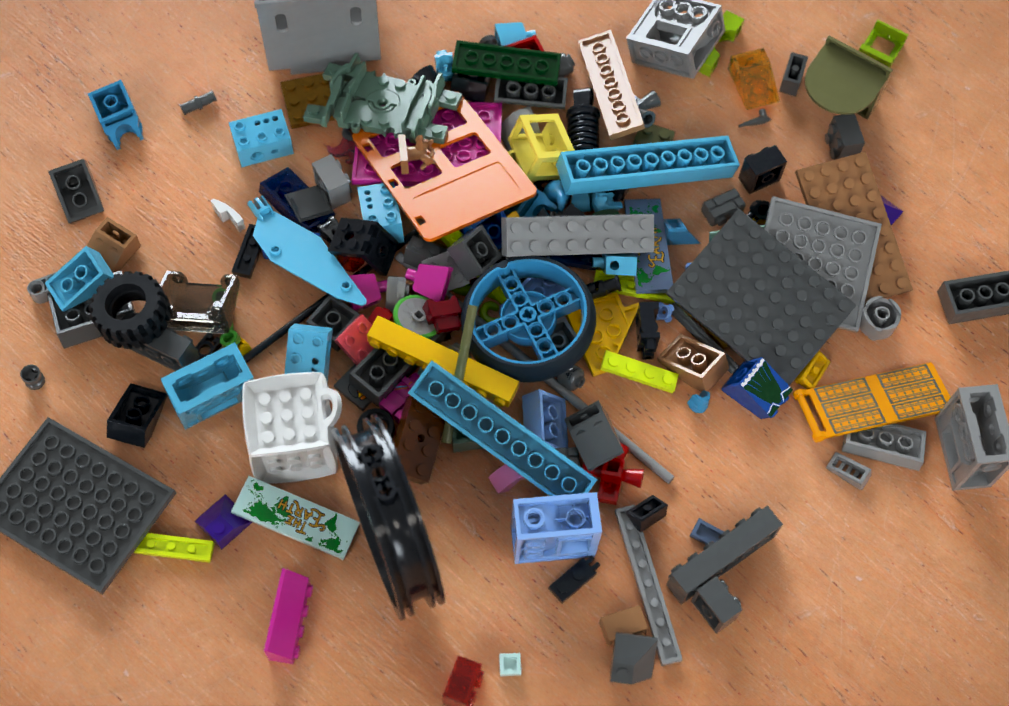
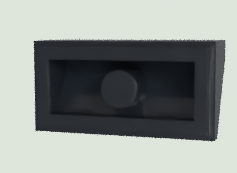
M652 495L628 510L626 515L635 528L642 532L666 516L668 504Z

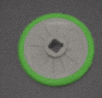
M409 295L396 303L393 310L395 324L428 339L437 334L434 324L428 325L422 308L426 300H428L427 297Z

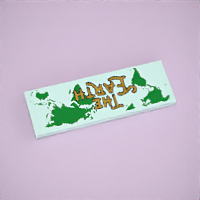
M248 476L231 510V513L342 560H344L360 525L359 521L251 476Z

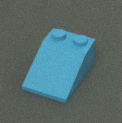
M85 246L47 280L45 285L61 311L65 312L92 298L93 294L97 293L96 289L99 285L102 286L108 278L112 279L114 274L100 252Z

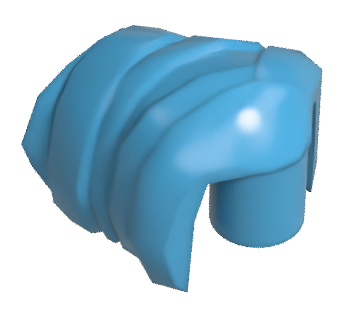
M704 390L700 395L693 394L687 402L689 408L695 413L705 412L709 405L710 393Z

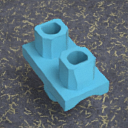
M447 50L437 51L436 55H434L436 73L438 75L441 72L444 81H452L454 74L451 73L453 54L452 52L447 53Z

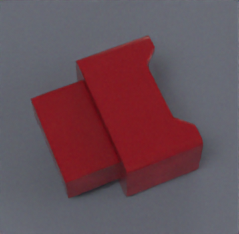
M453 295L450 300L437 302L432 299L426 300L422 308L428 325L434 324L437 334L460 330L462 325L459 317L462 310L456 295Z

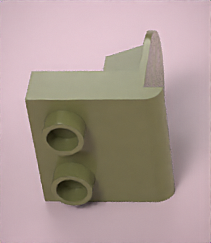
M829 35L824 46L807 69L805 87L813 102L822 109L841 115L856 113L868 120L878 105L893 69Z

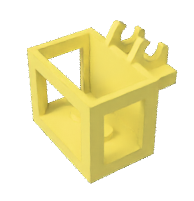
M559 114L519 115L508 137L512 148L508 153L530 181L560 179L556 168L560 153L575 151ZM547 122L542 133H534L530 123ZM522 127L524 129L525 134H519Z

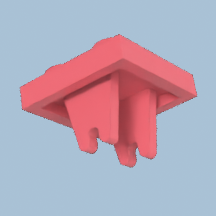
M363 314L359 315L334 340L356 366L374 349L367 341V334L372 324Z

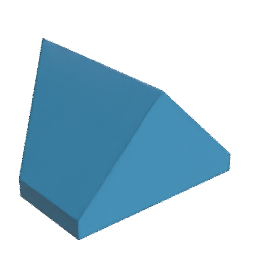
M680 218L663 219L667 245L701 244L687 230Z

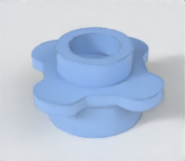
M659 302L656 320L661 319L667 323L671 322L674 306Z

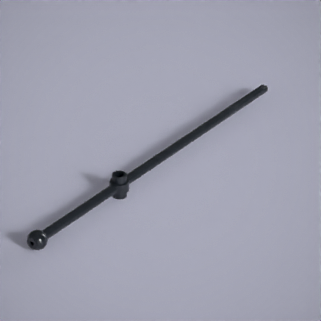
M416 228L404 236V242L399 244L397 251L406 245L413 235H419ZM366 264L353 275L367 274L373 268ZM329 294L324 295L243 356L245 362L247 363L285 335L294 323L300 324L312 315Z

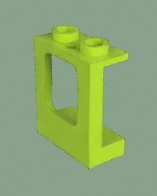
M877 19L873 30L865 43H862L859 51L891 67L902 49L908 34ZM880 36L895 44L889 56L871 47L876 37Z

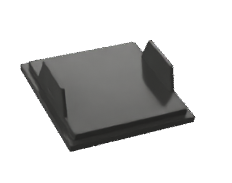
M318 185L284 195L300 223L334 213L328 203L327 195Z

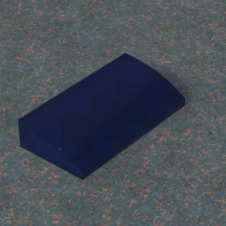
M289 167L260 182L259 193L282 216L313 233L317 232L316 227L319 224L322 225L328 221V217L335 216V213L299 222L284 195L309 187Z

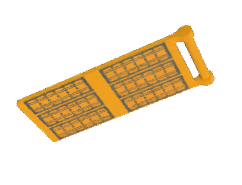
M931 362L820 387L797 389L793 392L794 399L798 400L813 433L812 438L816 443L831 437L938 414L951 398ZM805 397H810L825 432L820 431Z

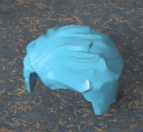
M593 192L591 195V204L595 212L607 209H617L619 211L623 208L622 202L613 201L614 194L612 192Z

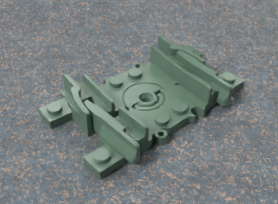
M355 53L349 64L346 63L342 66L329 62L323 73V79L330 81L331 92L326 107L308 104L303 119L304 122L321 124L322 127H327L330 117L333 116L338 123V127L346 129L351 127L353 133H359L361 128L364 132L382 134L384 137L388 133H394V139H397L398 135L405 134L409 142L415 144L416 137L423 135V139H433V143L444 144L448 133V126L432 124V121L439 107L457 111L462 100V93L445 90V81L441 72L438 73L434 83L426 80L425 75H422L417 85L415 79H409L405 83L404 80L386 76L385 73L380 77H376V71L368 72L366 62H361L359 54Z

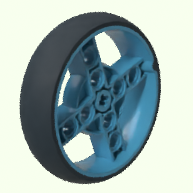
M521 256L504 260L487 269L469 289L462 306V333L468 305L478 306L479 309L483 300L499 286L507 299L502 307L500 318L477 328L475 322L469 351L477 362L519 382H540L566 372L582 358L591 344L596 327V309L592 295L586 284L574 271L555 260L538 256ZM519 279H545L562 286L565 290L546 297L539 292L525 291ZM581 309V326L578 334L565 349L558 353L550 338L555 330L557 319ZM508 325H515L512 328L507 327ZM492 332L497 333L496 335H489ZM536 332L541 333L537 336L533 335ZM510 340L521 346H532L538 361L507 359L494 353L490 348ZM543 348L549 349L548 351H541Z

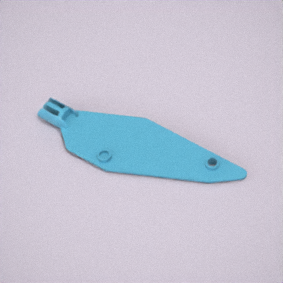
M263 195L260 196V199L258 197L253 200L254 204L251 200L247 202L248 207L257 218L253 237L272 263L336 299L364 306L367 303L364 295L336 257L328 251V246L320 236L275 212Z

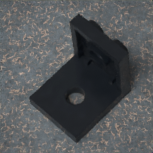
M341 218L328 251L334 255L362 258L379 275L387 276L400 243L377 221Z

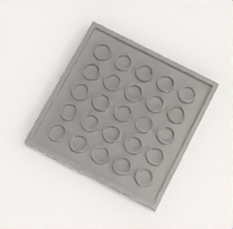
M773 196L770 201L764 229L856 304V307L838 328L857 333L860 327L882 224Z

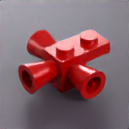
M622 443L620 444L624 453L603 465L588 471L585 463H583L584 470L594 477H601L597 495L598 502L617 506L622 481L641 489L644 469H625L624 459L629 448Z

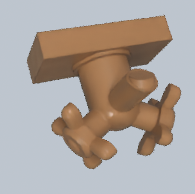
M405 134L398 135L402 174H409V161H423L420 167L421 170H424L426 166L436 163L432 158L435 155V151L431 147V144L434 142L433 139H423V135H418L416 137V146H407Z

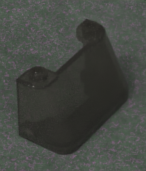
M166 271L160 282V286L171 306V317L169 321H166L168 324L166 329L217 334L228 333L232 326L240 286L238 276L232 274L222 276L220 280L221 285L188 283L186 276L182 272Z

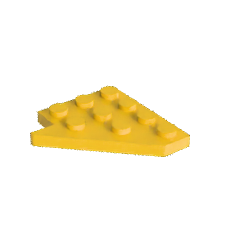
M617 292L593 299L596 309V327L591 344L584 354L585 361L593 377L606 373L600 370L605 351L619 353L637 313L639 303L624 307ZM581 309L565 315L576 334H578L581 326Z

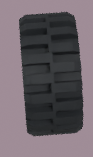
M127 271L122 275L118 273L112 279H106L102 286L99 285L96 289L97 293L93 294L91 298L92 303L90 304L89 311L91 312L92 322L105 341L118 348L122 346L124 349H132L133 346L140 348L145 343L147 345L152 343V339L158 338L161 335V331L166 329L168 326L166 321H169L171 317L169 300L158 281L153 279L152 276L148 274L143 275L142 272L138 271L134 273ZM136 300L146 301L142 311L135 317L127 320L116 319L118 311L125 304Z

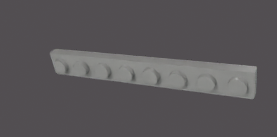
M635 505L615 509V515L652 636L658 638L657 653L661 666L681 662L683 660L644 533L643 531L639 532L626 515V512L635 507Z

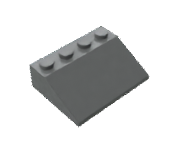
M122 270L113 273L114 275L118 273L120 275L123 274ZM47 293L56 333L64 349L102 337L90 317L89 307L92 303L91 298L63 312L51 293ZM132 301L125 304L118 311L116 319L121 320L127 311L136 313Z

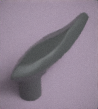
M760 109V116L740 124L739 127L761 125L769 122L771 118L767 116L765 109Z

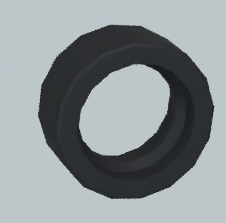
M373 408L361 414L357 422L358 433L364 430L362 419L367 417L371 420V415L376 413L380 419L387 423V432L392 440L395 426L392 416L387 411Z

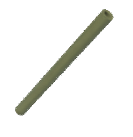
M468 305L454 374L462 382L464 380L478 306ZM445 421L441 442L451 444L454 427L447 421Z

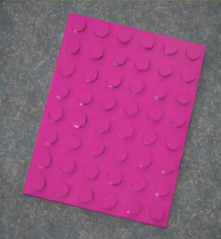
M468 102L501 143L502 103ZM446 108L437 111L432 121V124L448 126V131L466 124L457 111ZM388 133L386 137L380 134L370 139L382 157L399 152L398 138L394 139V133ZM476 135L441 148V151L454 167L462 166L490 154ZM406 138L407 146L416 145L415 143H410L409 139ZM355 144L352 185L383 183ZM370 146L364 147L367 152L372 150ZM421 160L408 162L409 174L401 173V165L392 169L403 186H415L442 174L435 164L426 166L424 170H421L420 167L423 164Z

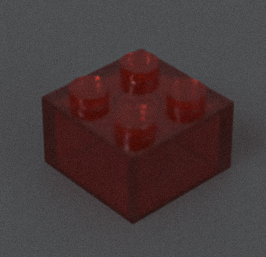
M458 655L442 695L444 705L474 706L477 698L475 690L476 688L480 689L484 679L482 664Z

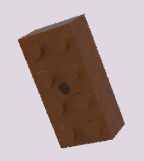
M411 395L406 398L393 445L408 480L425 484L429 483L443 434L445 420Z

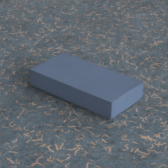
M699 518L690 537L707 545L711 541L717 542L720 539L719 536L724 531Z

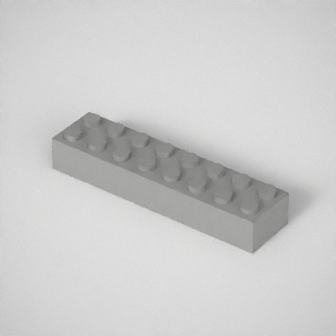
M654 214L501 217L502 256L506 257L654 252Z

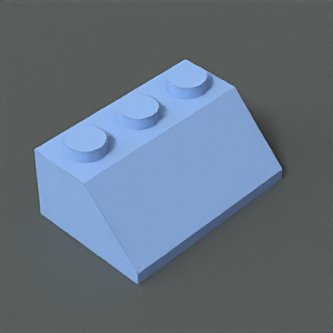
M541 389L523 395V426L555 449L568 448L567 425L564 420L566 418L565 399Z

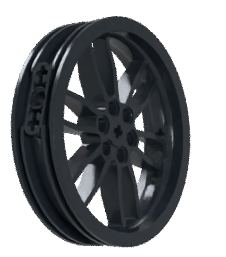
M375 413L371 415V422L367 417L362 419L364 429L362 432L351 435L348 427L342 425V435L337 428L332 429V435L344 477L375 564L399 619L403 620L405 619L404 610L407 611L409 616L414 615L412 604L414 601L425 598L429 607L434 608L436 606L435 600L439 605L445 604V594L434 552L408 478L382 420Z

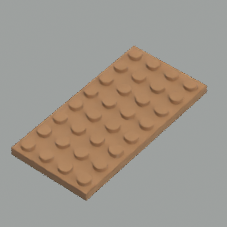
M866 151L797 170L795 173L806 205L882 224L865 304L869 299L876 296L889 298L912 291L913 288Z

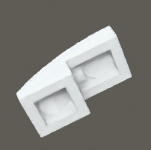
M211 200L214 212L223 223L230 219L239 232L245 229L243 218L234 209L219 200Z

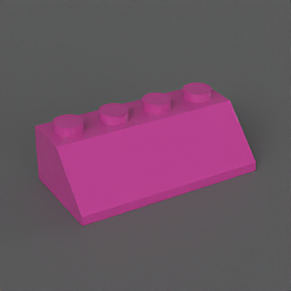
M282 568L264 652L269 661L294 664L295 658L298 659L300 654L298 641L304 635L305 626L302 625L303 618H307L309 605L306 604L308 597L311 598L313 585H311L308 577Z

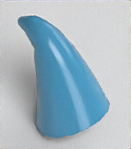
M560 180L549 182L543 190L548 199L558 206L559 211H563L570 201L571 195H565Z

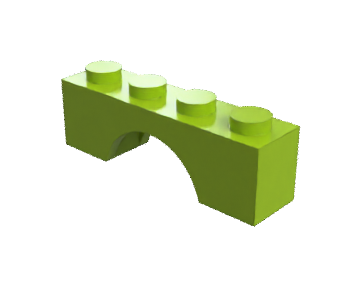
M726 10L723 14L725 32L718 43L734 41L742 30L744 23L743 18ZM715 47L698 71L708 77L717 67L720 54Z

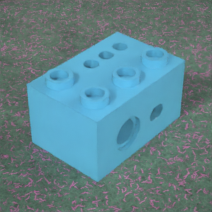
M282 109L229 122L241 168L294 154Z
M391 182L390 184L394 188V182ZM380 183L357 187L362 220L377 221L399 243L404 242L399 206L386 186Z
M294 323L288 329L284 374L321 372L328 383L333 328Z

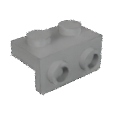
M388 276L385 308L389 309L392 313L396 303L403 297L409 296L410 285L406 284L407 279L405 277Z

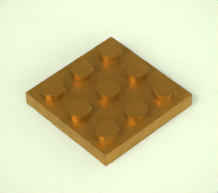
M323 73L280 82L291 129L315 124L304 122L303 115L308 104L326 107L331 92L330 81L323 79ZM333 116L329 119V121L336 120Z

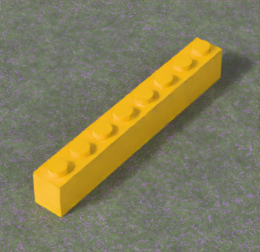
M377 316L367 334V341L370 346L376 349H384L393 357H401L410 365H418L422 367L423 371L430 361L433 360L452 375L455 374L458 352ZM468 358L463 383L484 398L492 400L495 405L508 408L518 390L519 381Z

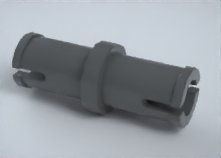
M211 90L199 97L194 96V99L179 105L184 115L196 109H203V106L215 102L217 99Z

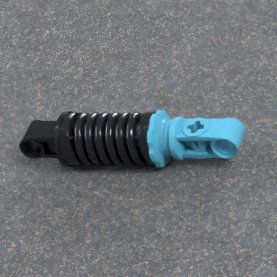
M592 87L573 90L574 106L570 107L566 112L568 137L575 151L599 148L600 111L593 106L594 94ZM592 193L572 195L571 204L581 212L592 211Z

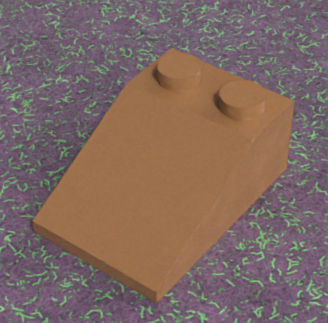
M682 334L657 358L671 372L679 374L678 377L685 383L701 392L704 390L709 391L729 370L727 357L724 352Z

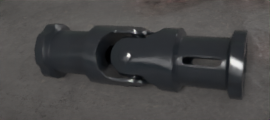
M618 275L605 281L598 280L586 285L593 299L607 296V293L617 290L619 292L622 291Z

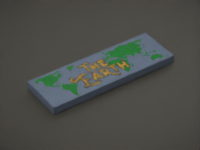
M624 200L625 214H654V252L633 253L637 256L636 276H633L636 294L666 293L673 285L661 200Z

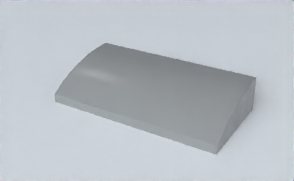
M894 423L844 435L842 452L919 471L924 463L927 431Z

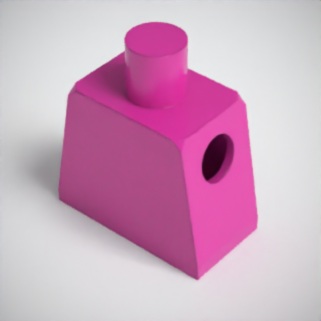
M419 264L417 270L407 269L405 279L414 281L413 291L435 302L444 301L453 267Z
M373 273L349 275L367 300L364 306L349 303L353 310L360 312L381 302L380 293L387 291V280L377 282Z

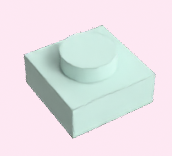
M520 653L499 654L500 676H521Z

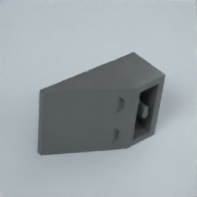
M599 400L564 419L588 471L624 453L610 417Z

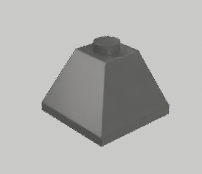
M616 632L610 667V682L632 685L652 678L658 638Z

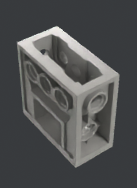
M653 0L626 38L632 63L694 79L725 32L722 6L702 0ZM697 14H703L701 17H695Z
M998 384L958 388L935 417L952 490L992 487L1009 469V424Z

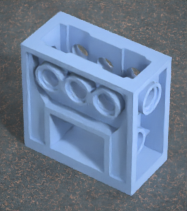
M597 492L513 499L511 535L514 563L522 564L595 557L602 535Z

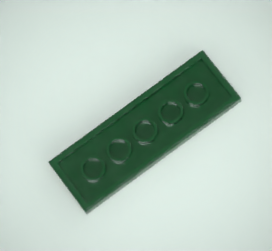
M457 40L451 73L557 86L562 53Z

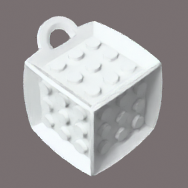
M321 372L290 373L244 382L242 389L243 423L250 467L254 477L265 483L273 484L299 482L336 474L338 470L337 451L332 429L340 417L342 400L336 390L329 388L324 374Z

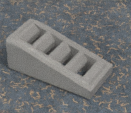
M835 452L826 466V469L860 490H863L871 477L870 468L838 452ZM838 461H842L840 466L836 468L835 466L838 463ZM848 465L849 467L847 468V470L845 472L842 471L844 467ZM854 469V470H856V471H855V473H854L853 476H852V475H850V473H851L852 470Z

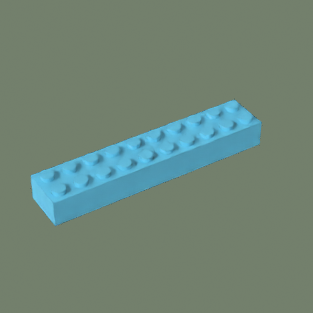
M729 136L566 151L560 153L556 163L565 195L732 178L740 166Z
M433 360L430 361L408 392L417 401L549 496L588 493L597 481L586 470Z

